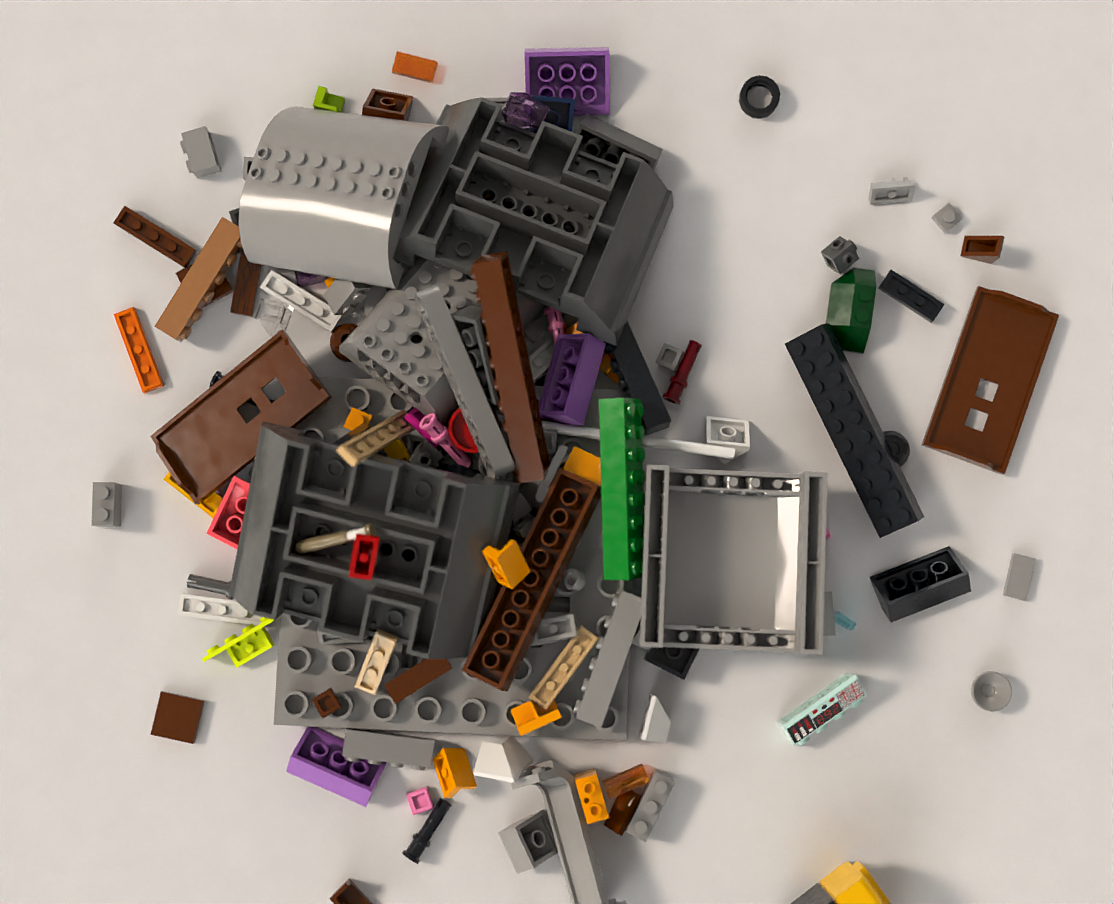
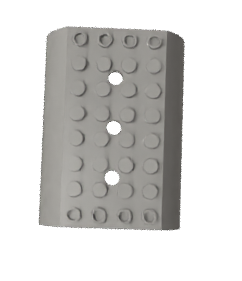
M419 256L414 267L410 266L401 276L398 288H391L340 345L339 352L414 408H417L425 416L434 413L440 424L444 426L459 408V404L415 304L414 293L434 285L438 286L445 302L451 307L449 309L450 314L471 305L481 307V303H478L475 291L478 289L476 280H469L464 273ZM516 294L524 330L544 305ZM414 335H420L423 341L415 344L410 339Z

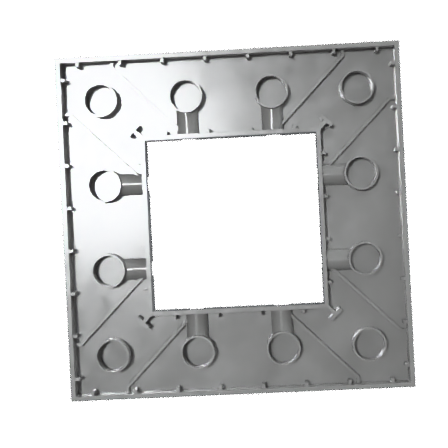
M318 377L332 398L294 429L305 431L304 437L333 443L351 431L343 426L352 407L373 416L369 425L371 428L402 410L409 413L414 407L377 379ZM535 386L538 405L543 386ZM593 389L584 425L576 426L600 429L599 399L627 398L626 393L613 389ZM489 403L490 408L496 414L504 415V412L501 413L499 410V404ZM541 418L542 421L555 422V421H551V420H548V419ZM450 419L444 425L449 428ZM500 426L501 434L507 445L510 442L509 436L504 433L503 426ZM415 429L401 439L411 454L425 438ZM557 434V450L562 444L568 447L567 453L570 454L573 447L576 446L600 458V440ZM450 446V448L458 455V453L452 448V446ZM444 450L440 464L458 465ZM465 452L472 459V464L468 467L469 469L477 472H487L479 452ZM548 453L551 464L555 454ZM602 497L543 617V620L575 614L577 628L579 629L582 625L598 638L600 635L605 636L607 628L604 627L607 615L613 614L615 607L611 606L615 593L620 594L621 591L632 594V579L604 580ZM319 527L317 533L319 536L327 535L328 531L324 527ZM570 568H578L586 572V584L580 591L569 590L565 586V574ZM283 613L280 615L274 725L520 736L511 714V709L531 700L529 698L530 694L571 638L542 644V647H529L508 692L501 691L463 672L462 668L468 657L449 658L448 661L453 667L451 670L395 704L384 685L426 658L406 654L408 645L396 642L377 693L373 695L355 687L373 639H370V635L365 638L364 642L320 644L317 632L320 622ZM597 641L555 698L562 717L522 736L626 740L630 649L602 727L577 719V713L573 712L577 699L582 700L584 691L581 690L584 679L590 678L592 670L588 668L592 657L597 658L600 649L596 648ZM332 687L343 707L322 718L312 699Z

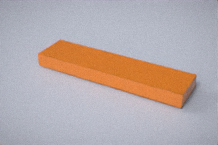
M131 307L113 314L142 392L148 393L165 386L136 308Z

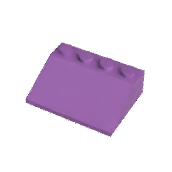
M609 47L525 49L526 117H530L532 94L574 98V116L586 114L610 115Z

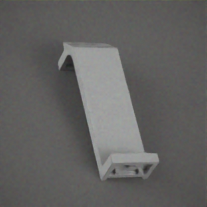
M553 760L529 766L526 772L519 776V779L514 783L511 782L512 789L535 785L541 790L572 904H627L626 900L617 902L616 898L609 900L607 898L574 776Z

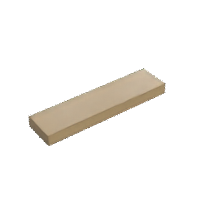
M582 625L578 629L579 636L571 638L529 696L531 700L546 711L599 639Z

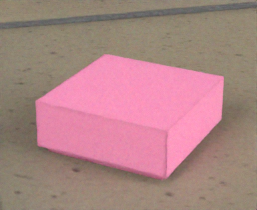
M427 786L406 794L413 815L434 808Z

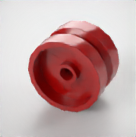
M459 408L453 413L449 421L448 431L450 438L459 449L465 452L477 453L479 451ZM491 408L492 413L500 429V422L498 416Z

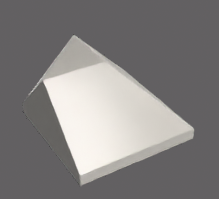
M706 416V444L735 448L734 459L742 454H746L750 449L749 421ZM717 457L724 465L734 460Z
M649 693L639 737L642 740L666 744L671 722L658 698L654 694Z
M512 735L502 744L482 741L473 772L476 776L514 783L533 763V758Z

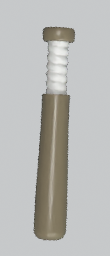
M367 524L364 528L357 530H345L299 540L295 544V549L299 554H304L351 542L355 539L356 533L376 536V528L373 524Z

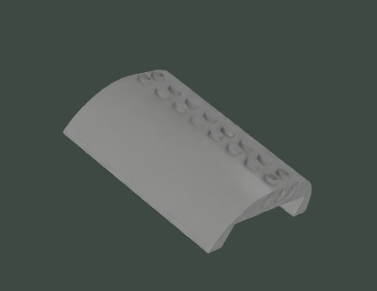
M297 106L282 110L271 120L262 134L242 191L239 207V233L247 260L254 264L397 289L404 269L392 258L429 147H444L449 127Z
M647 465L640 647H677L823 655L828 473L803 472L801 474L682 469L669 468L670 465Z

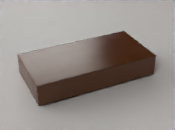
M623 785L604 826L623 836L642 796Z

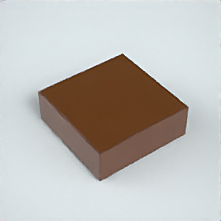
M332 687L312 699L322 718L343 707Z

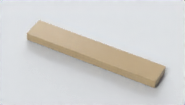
M402 410L340 445L336 451L354 467L415 429L404 419L407 412Z

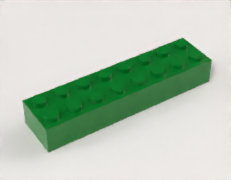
M599 399L604 580H631L642 577L645 520L643 483H645L646 475L643 470L645 451L642 448V439L644 438L642 416L644 407L641 399Z

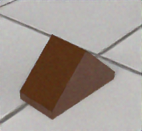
M965 236L960 256L992 264L1000 258L1004 236Z

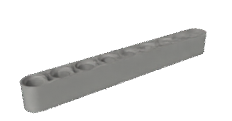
M434 285L414 293L415 304L488 474L492 479H495L515 469L513 459L440 289Z

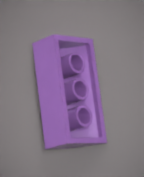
M589 333L558 335L539 401L541 418L569 425H584L606 343Z
M308 726L290 756L286 772L367 807L387 762L382 761L381 765L368 763V759H359V762L347 761L346 757L342 756L344 740L318 728Z

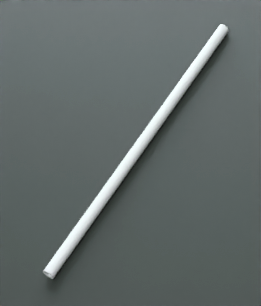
M497 414L500 426H503L505 417L504 415ZM542 421L543 429L558 430V434L600 440V429ZM646 435L642 439V446L728 459H734L735 448Z

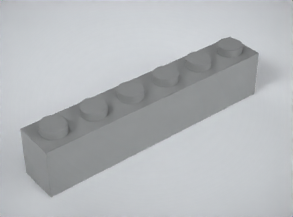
M621 591L620 594L615 593L611 606L615 607L613 614L607 615L604 627L607 628L605 636L600 635L596 648L600 649L597 658L592 657L588 668L592 670L590 678L584 679L581 690L584 691L582 700L577 699L573 712L577 713V719L602 727L641 618V597L625 591Z

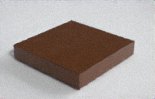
M161 691L150 735L194 744L205 700Z

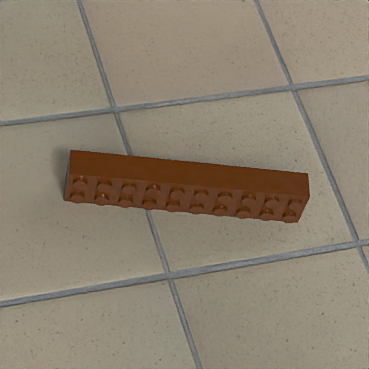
M508 251L481 255L473 263V267H471V276L473 280H476L478 287L475 294L477 302L481 303L482 312H480L481 323L486 326L485 343L487 347H490L492 355L489 357L491 369H495L496 378H494V386L496 391L500 393L501 399L498 401L499 410L501 413L504 412L505 421H503L504 433L508 434L510 441L507 447L510 455H513L515 469L512 472L514 476H517L518 483L544 480L548 473L550 460Z
M561 468L558 469L520 548L530 573L513 589L502 586L462 668L463 672L501 691L508 692L601 498L600 486Z

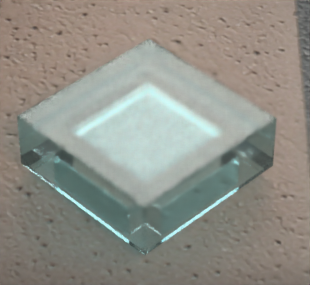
M839 611L834 612V621L847 630L855 628L857 623Z

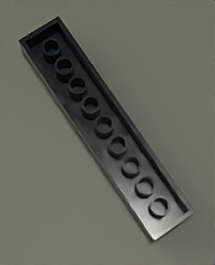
M821 324L785 343L879 538L924 518V514L830 324Z

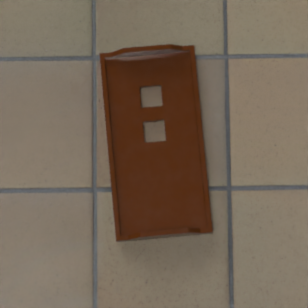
M981 286L976 287L922 446L1004 475L1059 315L1048 311L1040 304L1004 291L990 290ZM980 379L998 385L992 402L975 396ZM970 408L988 414L982 432L965 426Z
M280 330L150 437L156 444L157 454L178 486L191 497L195 504L199 505L255 460L263 421L295 428L332 397L286 331ZM277 378L286 392L271 403L262 389ZM252 398L261 413L246 423L238 409Z

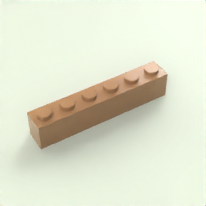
M224 217L220 219L154 327L180 342L190 336L193 323L201 318L203 307L212 300L214 289L217 284L220 285L224 281L226 276L224 273L228 267L235 263L238 250L243 248L239 226Z

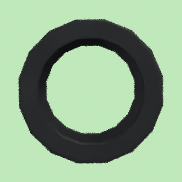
M761 75L748 79L742 86L739 95L740 107L744 113L758 119L772 114L780 100L779 87L775 81ZM763 86L770 91L772 99L766 108H755L750 105L747 94L752 87Z

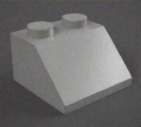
M544 809L513 823L499 832L517 873L534 869L558 853L551 824Z

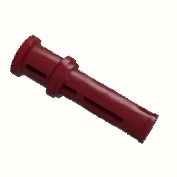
M689 341L675 376H672L669 380L671 383L666 394H663V399L677 405L680 404L682 392L688 386L687 379L702 347L698 342Z

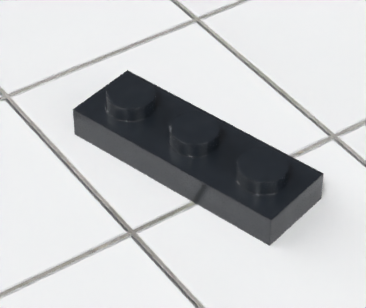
M892 269L878 287V289L930 323L935 320L945 305Z

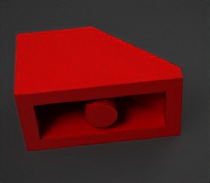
M356 533L349 566V577L372 580L379 543L378 536Z

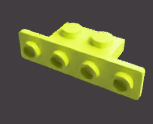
M265 617L260 618L261 623L254 626L253 623L242 629L243 634L239 637L233 634L223 640L225 645L219 648L217 644L206 651L208 655L202 658L203 662L225 649L237 668L275 646L264 627L274 620Z

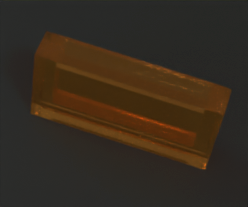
M397 51L392 73L433 83L438 62Z
M641 763L602 782L609 799H612L650 780Z

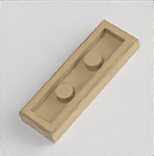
M377 629L355 684L356 688L376 695L398 640L397 636Z

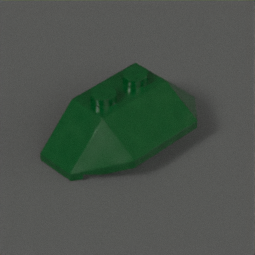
M852 268L831 283L826 323L830 324L843 351L861 354L865 351L871 330L876 294L874 270Z

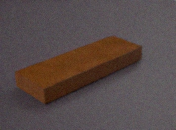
M425 659L384 686L396 704L453 667L448 659Z

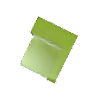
M318 86L313 107L314 109L342 112L345 98L330 94L326 87Z

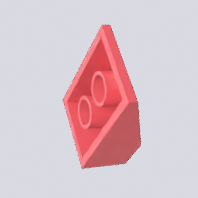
M233 476L206 533L235 549L238 548L250 486L249 482L237 476Z

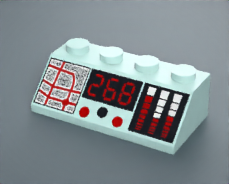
M845 673L778 720L777 724L791 744L801 746L810 739L809 735L815 731L820 733L828 727L826 723L832 719L836 721L845 715L844 711L850 706L855 708L863 702L862 698L866 694L857 676Z

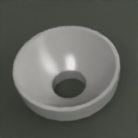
M988 671L981 673L974 679L971 685V696L976 705L981 709L991 712L999 711L1010 702L1012 687L1004 675ZM986 684L992 685L994 693L990 697H985L982 693V688Z

